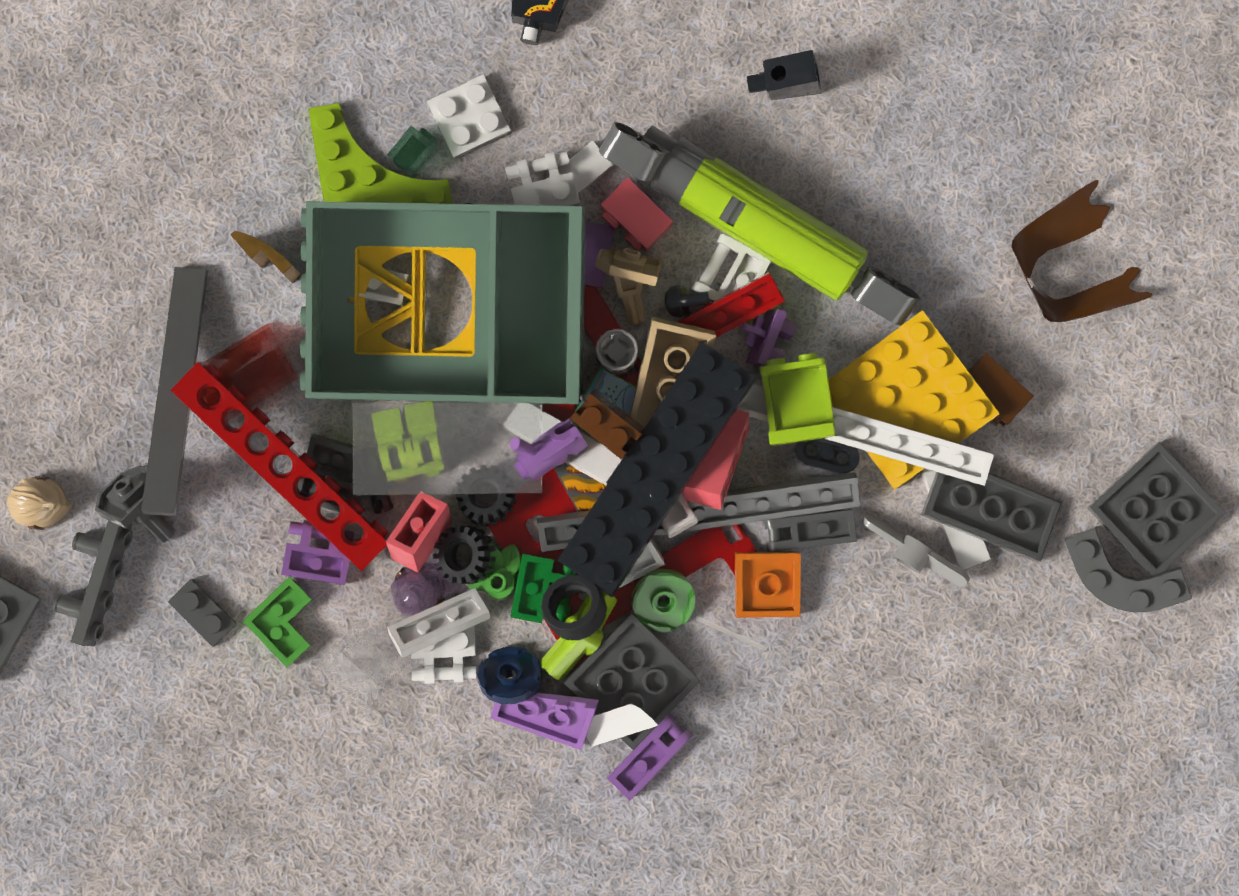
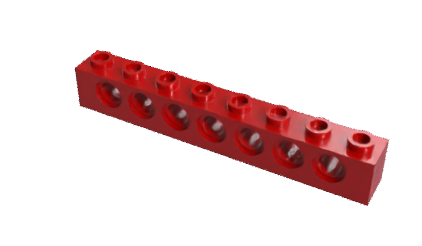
M197 362L170 391L359 570L363 571L387 546L386 540L388 538L386 535L389 533L387 529L376 519L371 523L362 514L365 509L353 497L349 500L344 498L339 493L342 487L331 476L327 475L323 478L315 470L318 464L308 454L304 452L300 456L291 447L294 441L285 432L280 430L276 433L268 425L271 420L258 407L252 410L245 404L244 401L247 397L235 385H232L230 388L220 380L223 374L212 363L208 362L204 365L202 362ZM208 387H215L220 392V401L215 406L207 404L204 400V392ZM236 409L243 413L245 421L240 428H234L228 423L227 417L231 410ZM261 432L267 436L269 443L265 450H256L252 446L251 438L254 433ZM286 455L292 460L290 472L282 473L276 469L275 459L277 456ZM311 478L316 483L315 493L312 495L302 494L298 488L300 479ZM333 500L337 502L340 507L339 515L336 517L324 515L322 504L325 501ZM348 524H360L364 530L363 536L357 540L350 539L345 532Z

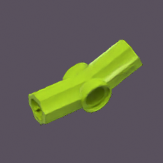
M601 591L605 598L607 612L604 622L594 634L581 640H566L560 637L540 660L542 668L550 676L557 680H563L584 654L591 655L598 649L603 639L601 629L617 602L614 596L610 597ZM588 594L576 615L570 616L565 621L566 623L580 620L588 613L592 605L591 597Z

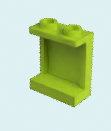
M817 353L799 355L797 362L786 363L785 358L767 360L765 367H759L770 430L768 432L770 445L775 446L837 436L827 365L824 358H818Z

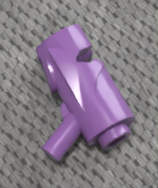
M570 419L556 424L531 444L518 437L513 438L510 442V448L518 452L516 455L518 462L514 464L515 468L524 480L530 477L533 482L554 467L567 462L568 454L575 456L588 447L586 441Z

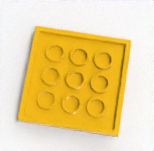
M923 310L829 379L831 400L834 408L957 444L1000 414ZM866 451L894 490L924 469L923 467Z

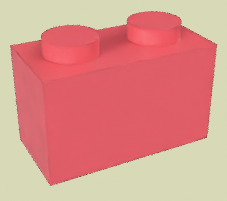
M628 177L601 204V210L604 212L601 216L602 219L613 229L619 226L627 234L624 237L625 241L636 251L641 248L647 253L673 227V220Z
M420 491L386 540L391 559L419 573L435 549V543H439L440 539L438 537L440 534L445 533L446 529L452 524L448 504Z

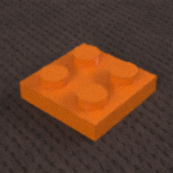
M799 551L735 552V617H800L801 553Z

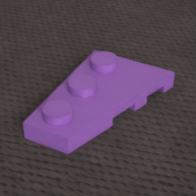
M536 693L526 701L517 704H499L495 702L490 718L581 750L599 700Z

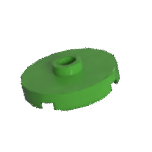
M658 569L647 573L637 582L632 592L631 605L636 618L647 629L654 632L676 630L675 627L681 624L684 625L691 618L695 610L696 596L691 583L683 574L672 569ZM660 596H668L666 601L658 602Z

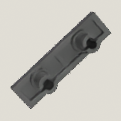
M108 520L103 538L77 532L72 541L73 550L97 558L84 600L58 594L53 602L54 612L77 619L71 638L72 643L95 647L96 642L102 637L104 631V624L102 622L106 611L113 602L114 595L112 590L115 580L120 577L123 570V554L132 541V523L125 529Z

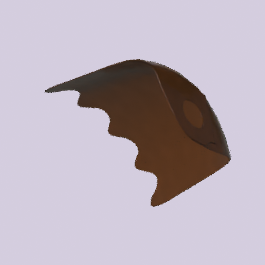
M1098 180L1085 185L1024 227L1012 240L1011 248L1044 318L1050 322H1066L1137 303L1153 295L1150 292H1138L1130 289V283L1140 272V269L1136 267L1126 269L1121 276L1061 299H1053L1035 286L1031 288L1027 278H1031L1035 263L1047 251L1071 243L1102 228V222L1107 216L1110 206L1091 205L1089 203V198L1099 183Z

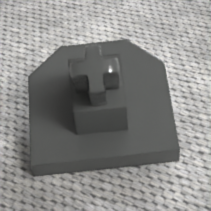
M140 465L121 472L98 494L95 511L100 517L125 529L133 521L137 524L142 523L160 542L168 541L174 535L175 529L162 515L143 514L141 511L147 468Z

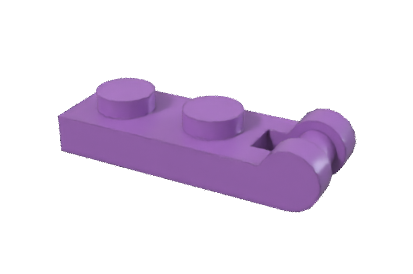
M671 713L607 776V779L629 801L692 737V734L686 728L683 730L675 723L676 718ZM665 731L674 739L669 746L660 739V736Z

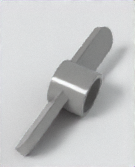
M866 514L862 519V523L867 528L898 547L893 558L909 569L920 574L924 566L958 587H965L970 581V577L965 571L935 553L919 540L910 535L902 534L874 515Z

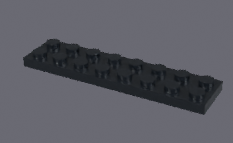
M701 341L643 429L642 435L635 441L558 558V561L588 582L594 583L610 597H613L753 386L757 377Z

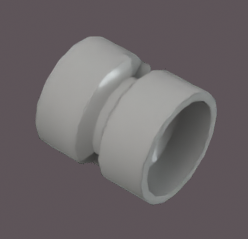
M613 329L604 333L597 342L596 356L598 364L614 375L619 376L628 373L637 362L638 346L634 337L621 329Z

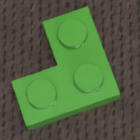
M291 576L243 620L247 627L286 668L290 667L312 645L290 622L313 600Z

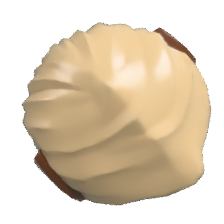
M41 476L23 478L16 487L10 490L6 502L10 515L15 519L16 523L36 530H44L57 524L66 516L72 506L60 484L50 480L48 477Z

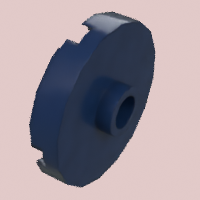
M506 646L496 649L488 654L489 658L484 663L483 660L480 663L477 675L480 689L489 700L499 704H517L526 701L536 694L542 684L543 673L539 659L534 654L532 656L530 653H527V650L524 648Z

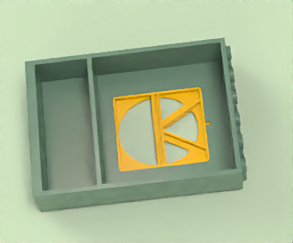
M306 201V208H302L301 225L302 228H306V241L301 243V259L306 261V274L301 275V292L306 293V306H302L300 312L301 325L306 326L305 339H301L300 355L301 358H305V371H302L300 375V389L305 391V398L579 404L582 401L585 207ZM411 252L412 285L385 270L383 264L393 257ZM426 252L442 256L455 264L467 278L472 291V312L463 331L451 342L430 350H425ZM371 278H375L412 300V302L372 323L367 314L366 298L360 297L359 293L366 294ZM411 317V349L394 345L382 337L384 331Z

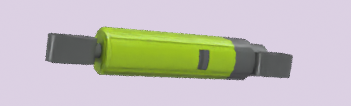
M614 122L599 149V153L613 164L640 180L646 182L653 181L651 188L835 301L841 300L844 293L852 286L854 289L851 295L857 302L893 324L902 326L920 299L914 290L878 268L868 266L865 272L862 271L861 268L868 256L867 248L684 136L676 140L653 125L642 135L623 123Z

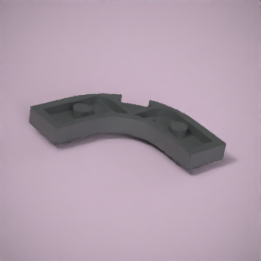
M1096 527L1065 537L1064 539L1074 567L1084 586L1096 598L1111 607L1127 612H1152L1192 599L1181 567L1143 578L1126 576L1116 570L1107 558Z

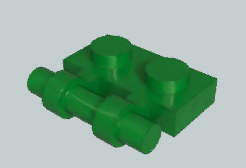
M522 554L510 617L543 623L542 598L550 586V582L554 583L557 579L567 575H575V572L563 564L562 574L552 573L554 560ZM571 595L562 600L557 608V618L561 622H565L567 615L571 613L572 606H569Z

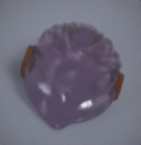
M425 562L419 573L408 567H402L396 574L390 589L394 606L402 615L413 616L445 600L446 580L439 575L443 570H436L434 564L437 563Z

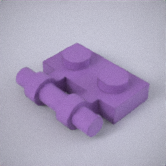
M304 520L303 523L290 521L288 533L300 535L301 538L299 545L286 543L281 575L345 585L350 560L342 552H339L330 541L328 550L310 547L311 537L328 539L308 520ZM345 530L346 535L353 539L354 532Z

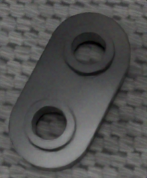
M824 438L798 442L795 449L797 459L802 464L838 474H846L853 471L860 459L857 448ZM808 445H814L817 448L815 456L811 457L806 454L805 449ZM844 452L848 455L846 464H840L837 461L838 453Z

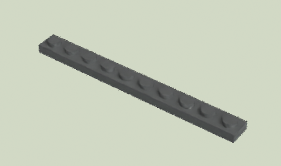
M854 472L728 490L721 510L687 501L697 517L698 523L682 532L860 507L858 478ZM590 510L537 518L541 551L565 549ZM660 525L654 536L666 534L662 525Z

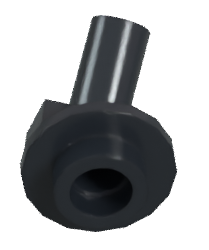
M676 285L667 290L664 304L670 315L682 317L690 314V306L710 304L709 293L706 291L688 294L686 287Z

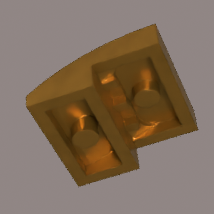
M234 231L230 234L261 268L271 261L291 283L301 276L285 257L265 242L239 231Z

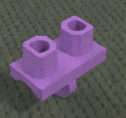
M770 309L766 311L764 318L761 316L755 317L752 325L742 324L740 330L748 334L744 345L751 348L746 362L753 365L766 366L767 360L785 358V351L774 347L777 337L790 340L797 328L794 322L786 318L787 312L781 309Z

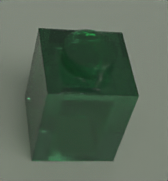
M411 125L387 156L392 163L407 175L416 179L438 152L437 146L434 144L436 138L426 129L421 127L418 131Z

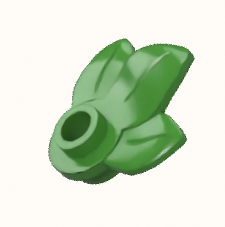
M514 544L507 546L502 551L495 546L496 551L490 552L491 557H496L495 562H489V566L493 567L491 573L485 572L487 578L478 580L479 583L466 584L467 587L470 589L476 588L477 591H485L494 599L509 597L515 589L514 575L519 570L521 564L520 553ZM501 577L503 585L501 588L496 589L494 581L496 578Z

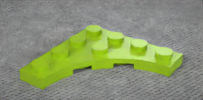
M340 103L308 108L323 202L453 204L448 179L421 180L406 177L386 169L370 158L350 134L343 118Z

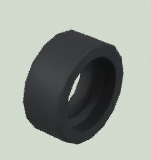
M567 575L557 579L548 587L542 598L541 610L543 618L557 636L566 640H581L590 637L601 627L606 618L607 605L603 594L594 583L588 582L580 575ZM574 593H587L591 597V608L580 620L566 623L561 622L557 618V608L567 596Z

